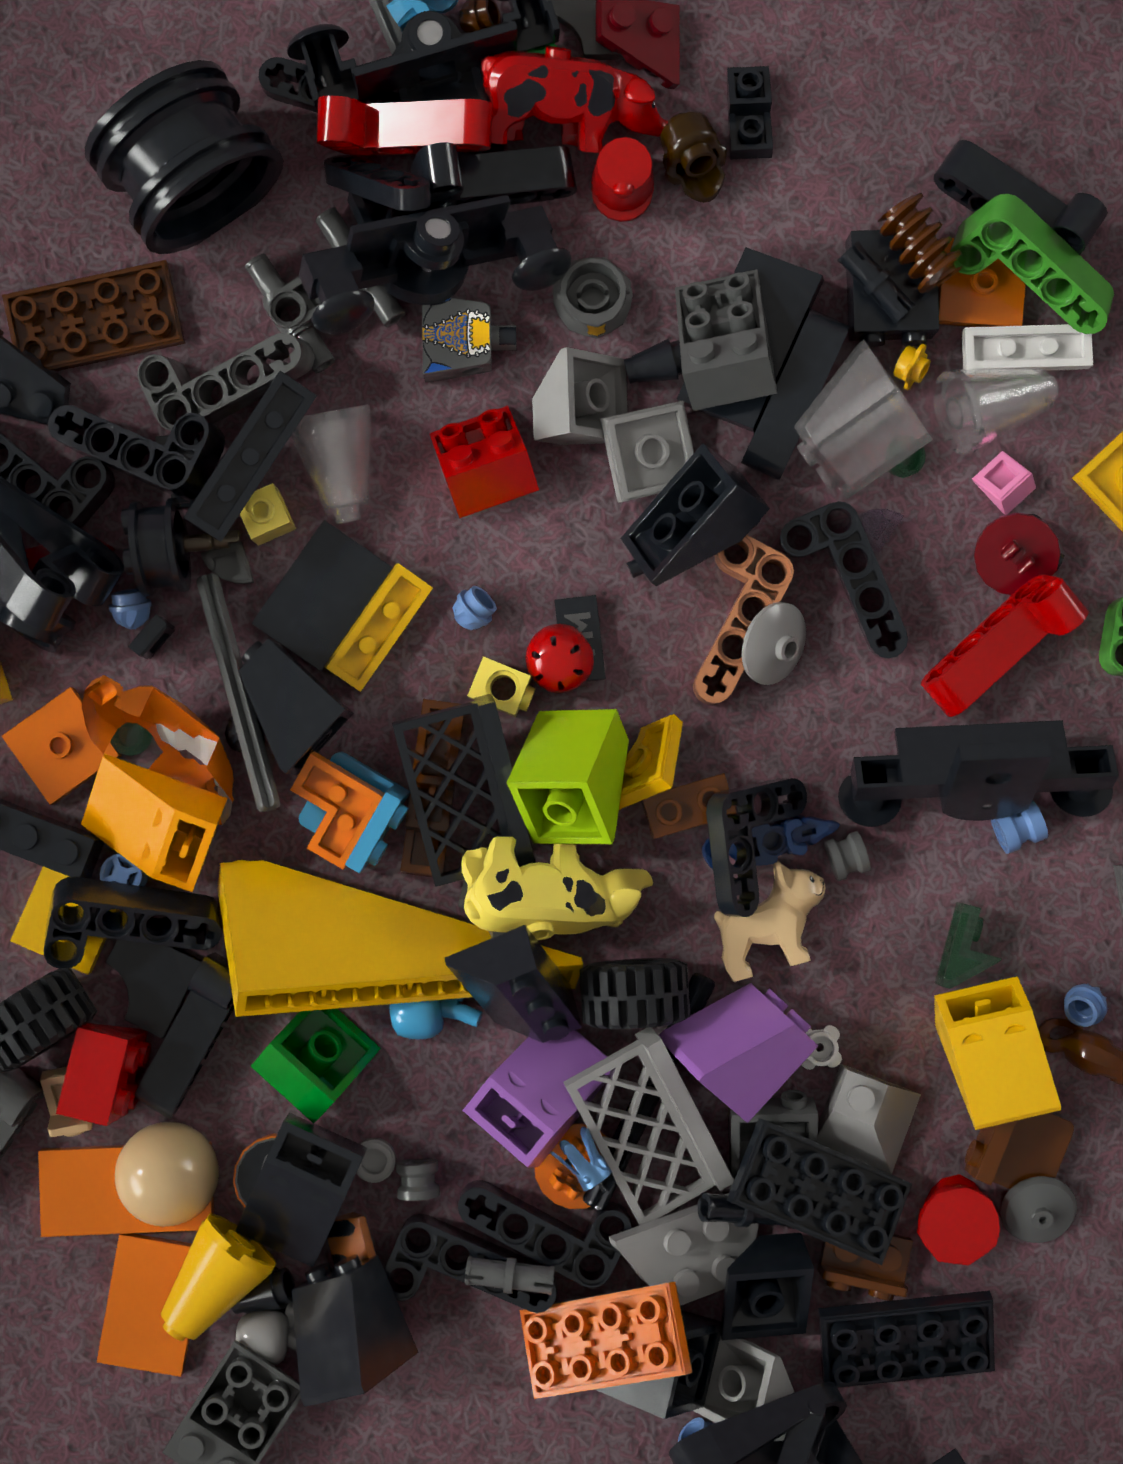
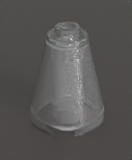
M1042 368L952 369L943 372L937 378L936 384L942 383L941 394L934 395V408L938 425L945 441L954 440L959 447L953 449L957 454H969L1050 410L1055 404V399L1058 397V384L1055 378Z
M369 404L305 415L291 437L326 516H335L336 523L362 519L360 511L367 510L369 502L371 412Z

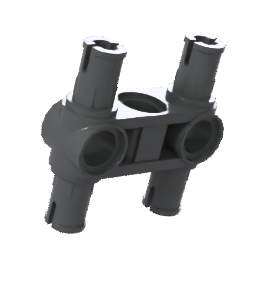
M335 207L324 211L316 218V224L332 248L347 244L350 228ZM260 254L251 259L245 265V268L264 296L262 300L263 308L280 333H289L310 344L315 355L312 366L315 373H320L330 367L335 362V358L312 323V315L321 304L319 298L309 300L300 276L289 283H285L266 254ZM384 284L359 289L367 291L373 296L375 302L373 310L385 327L394 325L405 316L406 313L396 297L387 292ZM297 306L300 308V314L295 320L291 322L280 320V315L286 307Z

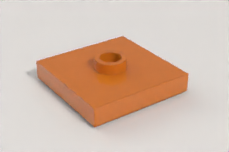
M954 238L945 248L946 253H950ZM999 259L976 274L967 275L957 272L939 285V324L967 327L1022 326L1026 284Z
M69 687L1 736L49 805H54L98 773L104 755L90 739L81 707L83 700L73 687ZM110 741L104 753L119 759L122 755L113 742Z

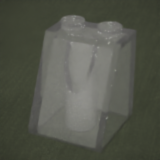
M865 340L856 345L794 426L803 441L797 445V448L811 467L818 463L820 467L816 471L830 490L837 486L847 499L933 440L901 389Z

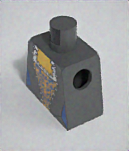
M450 297L437 304L422 305L423 376L425 382H436L491 372L492 351H517L516 325H492L491 306L483 302Z

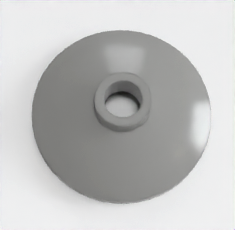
M786 602L769 604L750 623L743 640L742 663L745 672L753 681L763 685L778 683L792 672L800 660L806 641V625L804 617L797 607Z

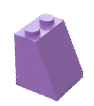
M752 983L694 1013L682 1022L663 1030L658 1035L669 1051L702 1085L747 1123L818 1047L806 1034L811 1028L807 1022L792 1009L785 1015L783 1012L788 1005L771 989H768L763 995Z

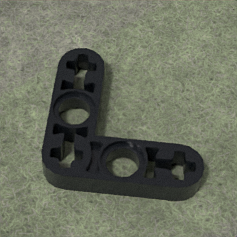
M772 779L720 791L713 794L709 799L706 816L716 898L719 909L726 916L749 917L757 910L759 886L752 827L795 817L803 812L807 803V792L804 784L799 779ZM757 793L761 798V811L758 815L754 810V798ZM787 795V800L779 803L777 796ZM731 806H737L738 813L727 814V809L731 808ZM732 844L737 849V859L734 865L729 860V850Z

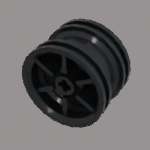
M197 60L185 62L165 69L146 79L128 91L106 111L90 132L85 145V158L94 171L97 172L105 187L115 192H128L132 198L129 222L136 232L141 235V239L149 251L156 254H171L186 250L209 238L256 206L275 185L283 169L284 160L277 147L272 145L265 130L257 125H242L236 115L240 107L238 91L228 81L223 69L212 61Z

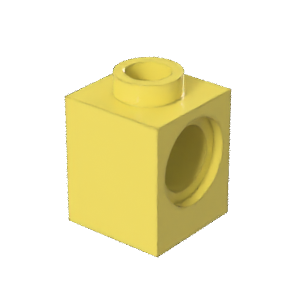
M273 483L254 491L240 513L251 540L258 546L296 529L279 489Z
M483 656L467 695L468 698L475 701V697L492 694L493 683L499 678L506 677L515 683L516 691L510 699L504 701L498 700L493 696L497 710L516 717L519 709L527 712L536 688L529 686L531 675Z

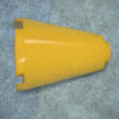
M211 1213L202 1221L161 1312V1317L165 1321L163 1324L164 1330L179 1341H184L185 1338L191 1340L198 1338L272 1273L276 1265V1260L262 1244L254 1240L248 1241L245 1237L236 1233L237 1225L219 1215Z

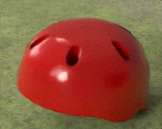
M552 624L542 628L533 636L526 650L525 659L529 674L540 687L548 692L563 694L577 689L589 678L593 669L594 656L589 642L579 630L570 625ZM552 636L556 637V645L552 644ZM578 645L580 647L579 650L572 653L571 649ZM534 651L540 655V658L534 656ZM574 669L582 670L583 673H576Z

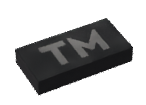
M596 595L554 600L557 624L570 625L579 630L593 650V669L585 682L605 680ZM575 645L571 649L572 653L579 650L580 647ZM574 669L576 673H583L582 670Z

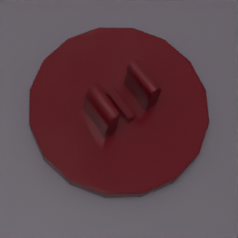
M1017 512L1000 516L986 525L977 538L974 559L977 572L986 585L999 593L1012 595L1025 583L1031 585L1028 581L1035 576H1053L1058 567L1060 548L1058 538L1048 523L1035 515Z

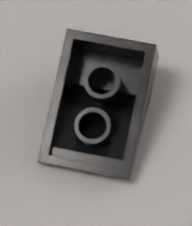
M702 443L620 539L649 581L658 586L742 541L752 528L758 525L761 518L770 508L736 466Z

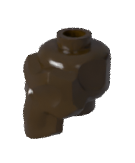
M700 112L678 113L668 121L660 134L661 145L664 151L663 164L666 170L665 176L674 185L682 184L685 195L691 199L703 203L710 202L719 194L724 183L725 173L721 167L725 165L727 149L719 143L718 137L705 115Z

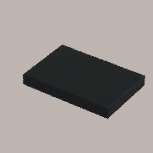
M323 520L257 614L252 624L323 672L324 666L393 567Z

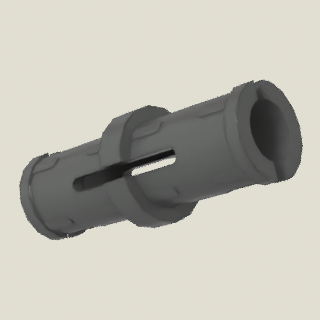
M468 1256L465 1285L503 1288V1293L512 1294L513 1290L552 1295L555 1266L517 1263V1259L508 1257L507 1261Z

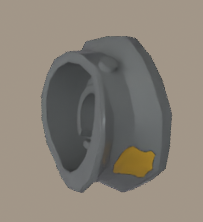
M605 257L573 260L564 277L553 286V304L558 316L570 331L583 336L597 339L609 334L623 325L631 308L633 294L630 279Z

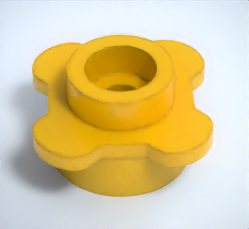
M921 344L918 349L910 345L907 346L896 363L893 375L905 381L903 388L906 390L911 388L914 381L920 383L929 369L931 361L927 359L928 354L925 353L927 346Z

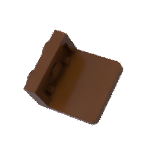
M1047 1113L980 1129L977 1139L971 1142L967 1150L964 1170L976 1180L992 1185V1182L1009 1189L1017 1183L1032 1177L1046 1176L1056 1178L1074 1133V1125L1067 1119Z

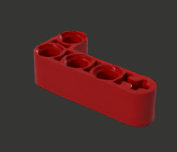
M321 96L318 97L317 144L343 154L357 156L417 154L421 148L440 142L455 144L457 152L486 151L491 148L492 103L480 99H452L365 104L350 97Z
M1038 575L1029 580L1028 582L1031 585L1025 583L924 676L921 681L922 687L948 717L956 716L972 705L1048 633L1058 636L1065 635L1084 622L1089 614L1088 609L1061 577Z

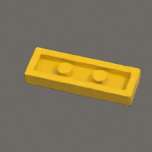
M396 563L324 667L361 692L433 587L399 563Z

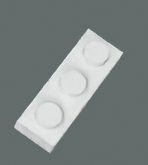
M1069 324L965 327L962 331L963 373L1089 369L1093 366L1092 334L1080 333Z

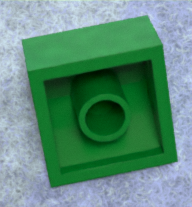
M338 1009L301 1011L269 1043L251 1067L314 1124L381 1048Z

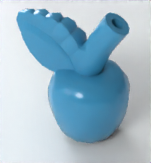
M464 998L390 1004L389 1007L392 1027L396 1034L404 1038L417 1040L428 1039L438 1035L443 1030L444 1018L459 1020L477 1027L483 1012L461 1004L460 1002Z

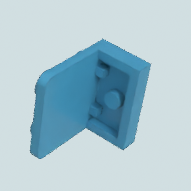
M337 752L331 757L330 761L385 793L345 863L347 867L360 874L369 864L376 866L388 847V844L383 839L390 827L394 830L399 827L409 809L403 804L410 791L344 752ZM307 801L299 815V822L302 826L315 833L326 811Z

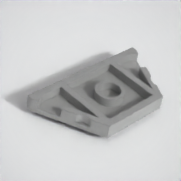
M697 1204L609 1236V1240L612 1246L622 1254L632 1269L648 1286L676 1282L681 1306L725 1289L727 1268L754 1242L759 1224H751L749 1227H736L734 1223L702 1222L698 1216Z

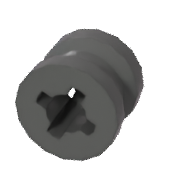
M858 831L849 833L846 839L841 841L834 839L824 841L825 851L837 881L847 879L849 873L855 871L862 874L871 871L866 847Z
M421 1158L396 1162V1173L401 1176V1185L397 1189V1198L405 1201H418L440 1196V1186L435 1182V1173L439 1169L438 1160Z

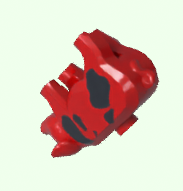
M546 46L545 54L506 51L494 56H487L481 62L483 85L492 103L491 143L507 144V140H523L522 130L524 121L533 115L548 123L561 124L562 144L577 146L580 151L600 153L605 132L608 126L615 121H618L631 131L657 137L660 136L663 128L668 123V120L662 118L658 113L654 101L655 93L646 80L636 74L597 60L571 57V49Z

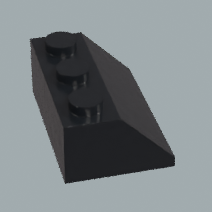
M526 925L445 957L446 966L495 1023L542 1043L549 1040L562 1039L569 1032L582 1028L570 983Z

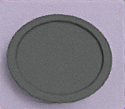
M1046 1176L1032 1177L1017 1183L1007 1192L1001 1204V1220L1006 1230L1020 1240L1031 1243L1048 1242L1061 1236L1072 1225L1077 1213V1201L1073 1191L1062 1181Z

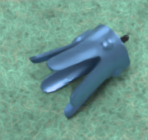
M583 1126L580 1134L591 1162H588L577 1148L566 1140L560 1141L559 1145L575 1169L555 1152L551 1151L550 1153L576 1175L583 1191L598 1185L601 1191L605 1193L606 1189L601 1182L612 1171L603 1157L599 1155L589 1129Z

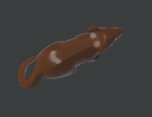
M1062 1018L1045 1020L1039 1026L1038 1031L1045 1052H1064L1065 1058L1083 1072L1092 1076L1102 1075L1110 1078L1111 1081L1123 1085V1049L1115 1046L1111 1039L1095 1032L1083 1030V1027H1076L1071 1022ZM1057 1026L1073 1029V1033L1058 1039L1050 1037L1051 1030Z

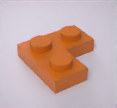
M314 751L309 755L290 791L326 811L307 849L344 870L347 867L345 865L346 861L385 793Z

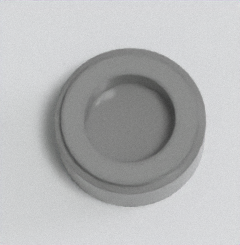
M369 1138L363 1141L361 1145L367 1147V1150L356 1174L367 1182H381L388 1178L394 1170L396 1164L395 1150L390 1143L381 1138Z

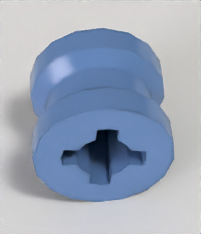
M120 854L107 858L102 864L99 874L101 881L129 884L128 880L130 879V885L145 886L148 881L147 874Z

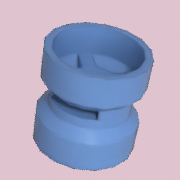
M1033 800L1027 810L1008 817L991 820L998 842L1006 854L1019 850L1027 840L1037 843L1048 838L1045 820L1039 807Z

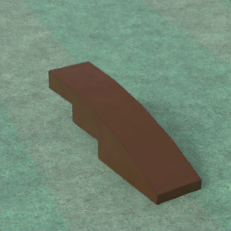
M423 699L421 715L461 704ZM464 716L453 718L445 730L446 734L460 742ZM443 721L433 723L430 725L439 729ZM419 727L415 751L423 755L435 734L423 727ZM440 738L429 759L449 769L459 754L460 748ZM414 758L413 770L419 762L416 758ZM425 764L416 778L417 786L434 795L445 775ZM450 780L439 798L452 806L456 785L455 780ZM410 794L400 872L403 874L432 877ZM420 796L423 809L425 810L429 800ZM435 805L427 818L428 827L444 835L450 826L452 813ZM431 836L435 850L440 841ZM447 845L437 859L440 873L444 872Z

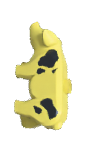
M494 837L489 844L488 850L481 847L475 850H467L462 857V874L468 884L464 910L470 921L480 929L493 932H508L526 925L536 940H545L551 938L554 934H579L602 926L618 927L638 905L641 891L653 885L651 875L644 869H615L605 875L595 873L580 862V855L577 853L576 844H554L550 864L538 862L519 867L514 852L516 839L513 837Z

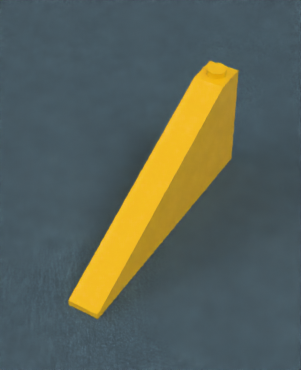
M237 860L220 863L217 890L235 1017L473 997L446 966L445 957L491 939L489 931L480 929L474 924L264 860ZM542 946L570 983L571 988L575 989L580 976L579 970L583 967L582 957Z

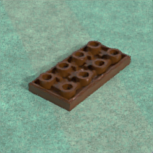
M167 260L2 295L12 344L22 352L27 349L40 359L43 366L49 370L61 371L185 344Z

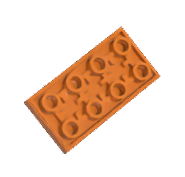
M676 1282L556 1303L546 1311L539 1313L530 1312L525 1309L520 1310L534 1399L692 1373Z

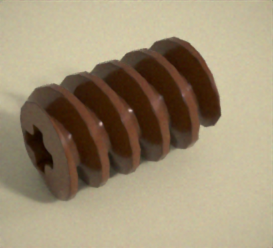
M918 193L896 204L878 222L885 221L880 229L882 236L895 235L889 245L891 250L905 249L899 258V262L902 265L915 263L908 273L911 279L924 277L918 286L919 292L923 294L928 293L959 272L963 266L956 268L954 265L962 254L960 250L950 253L945 252V248L952 240L951 236L940 239L935 237L943 225L941 221L929 225L925 222L933 212V209L929 207L917 210L916 206L924 197L922 193Z

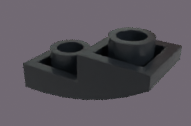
M769 66L727 68L730 160L772 158L773 138L770 113L772 97Z

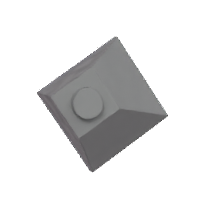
M569 347L560 349L532 398L534 441L559 445L605 443L600 419L628 413L624 359Z
M840 1064L818 1123L817 1143L892 1174L921 1094Z
M720 1336L705 1405L703 1408L693 1411L717 1423L795 1392L780 1356L745 1339L722 1340ZM786 1433L774 1441H783Z

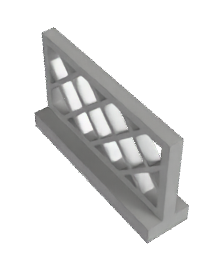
M652 1027L645 1028L635 1034L638 1039L635 1042L563 1082L603 1159L611 1169V1174L639 1225L662 1217L715 1185L721 1191L734 1182L662 1039ZM638 1055L643 1065L638 1082L618 1078L622 1064ZM648 1078H650L654 1087L646 1085ZM593 1080L606 1083L600 1104L584 1101L577 1089ZM615 1086L635 1090L628 1111L608 1107ZM643 1093L659 1096L661 1099L656 1118L637 1114ZM589 1110L597 1112L595 1120H593ZM667 1113L672 1122L665 1121ZM605 1114L625 1119L618 1140L601 1135L600 1129ZM633 1122L653 1126L646 1147L627 1142ZM662 1129L678 1132L680 1137L674 1153L655 1149ZM608 1146L615 1148L613 1156ZM685 1148L690 1157L683 1156ZM624 1150L643 1154L637 1175L620 1171L619 1164ZM652 1157L671 1161L665 1182L646 1177ZM680 1164L696 1167L701 1177L686 1187L674 1184ZM627 1182L634 1183L632 1191L630 1190ZM642 1186L662 1190L658 1203L642 1212L637 1203Z

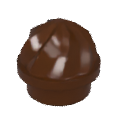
M467 0L463 4L462 9L459 11V24L464 32L471 33L501 24V16L495 0Z

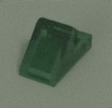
M956 902L935 984L951 989L1002 960V958L970 949L972 941L977 942L982 932L984 920L982 917H979L981 908Z

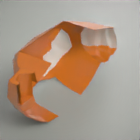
M105 675L92 680L85 689L81 707L87 732L91 741L104 754L117 729L126 722L136 723L145 728L163 751L149 770L228 798L219 821V825H223L231 815L232 803L234 801L232 796L234 777L232 767L218 735L186 705L153 685H139L123 691L120 683ZM186 749L205 765H200L195 759L184 758L179 751ZM215 785L218 786V792L214 789Z

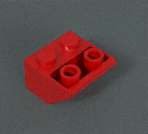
M508 406L499 409H489L477 417L460 423H450L443 426L440 430L429 433L459 518L539 491L527 449Z
M87 1023L77 1027L56 1114L108 1126L127 1115L129 1109L134 1110L138 1103L135 1100L134 1094L139 1086L135 1084L139 1067L145 1068L151 1052V1043L146 1042L148 1031L139 1028Z

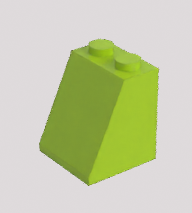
M617 709L538 712L507 780V785L534 844H613L629 739Z

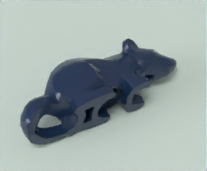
M799 814L794 819H785L777 823L752 827L756 866L774 864L777 862L778 856L785 853L788 855H803L808 850L807 846L814 845L824 837L834 833L840 824L833 820H824L812 816L805 817ZM708 838L702 846V854L708 866L713 869L710 840ZM732 844L729 856L736 861L737 849Z

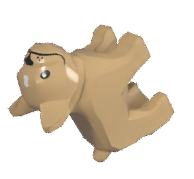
M777 861L773 864L774 883L772 891L766 900L758 904V908L753 915L749 917L726 916L721 911H717L714 914L715 921L720 928L723 945L721 958L731 981L736 982L753 977L749 962L745 961L752 944L780 945L790 966L811 961L807 948L801 944V936L808 913L824 898L826 888L824 879L820 874H814L805 869H789Z

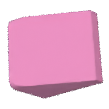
M1001 451L972 478L973 482L1005 515H1008L1036 489L1033 474L1004 451Z

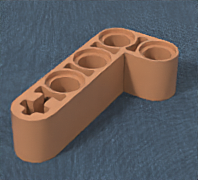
M748 535L737 543L746 552L745 562L741 564L730 563L724 556V550L715 555V562L719 569L745 583L694 679V694L698 700L707 705H717L725 701L732 694L744 671L742 657L730 659L722 651L723 640L728 637L737 638L743 644L746 631L752 622L747 620L742 614L743 603L753 600L757 601L764 608L769 604L780 602L794 574L793 564L788 557ZM772 563L779 566L783 572L782 582L770 584L765 581L762 576V567L764 565ZM714 658L720 665L735 669V672L732 675L726 670L719 681V685L724 688L723 693L717 691L712 696H709L705 693L708 686L702 681L703 678L711 679L716 674L719 665L711 664Z

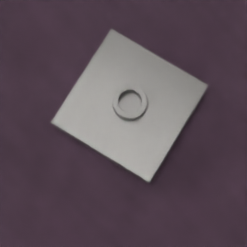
M684 401L600 419L617 502L659 494L694 454Z

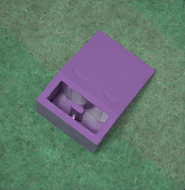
M577 1030L569 1032L562 1039L549 1040L544 1043L528 1037L486 1080L462 1111L527 1168L539 1167L580 1116L563 1082L608 1056ZM593 1080L577 1090L584 1101L591 1102L605 1083Z

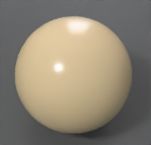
M160 1122L147 1126L127 1141L118 1156L114 1175L116 1191L127 1211L142 1222L162 1227L185 1223L201 1213L215 1193L219 1178V1166L215 1151L211 1144H209V1141L199 1131L188 1125L178 1122Z

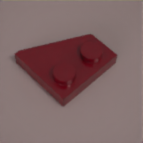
M596 0V42L611 52L621 54L626 62L639 71L644 67L663 80L661 84L663 87L675 89L680 84V5L649 0Z

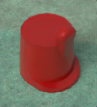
M628 137L616 138L607 143L598 155L591 178L592 199L598 211L608 219L619 222L634 220L644 214L651 204L655 184L650 153L642 143Z

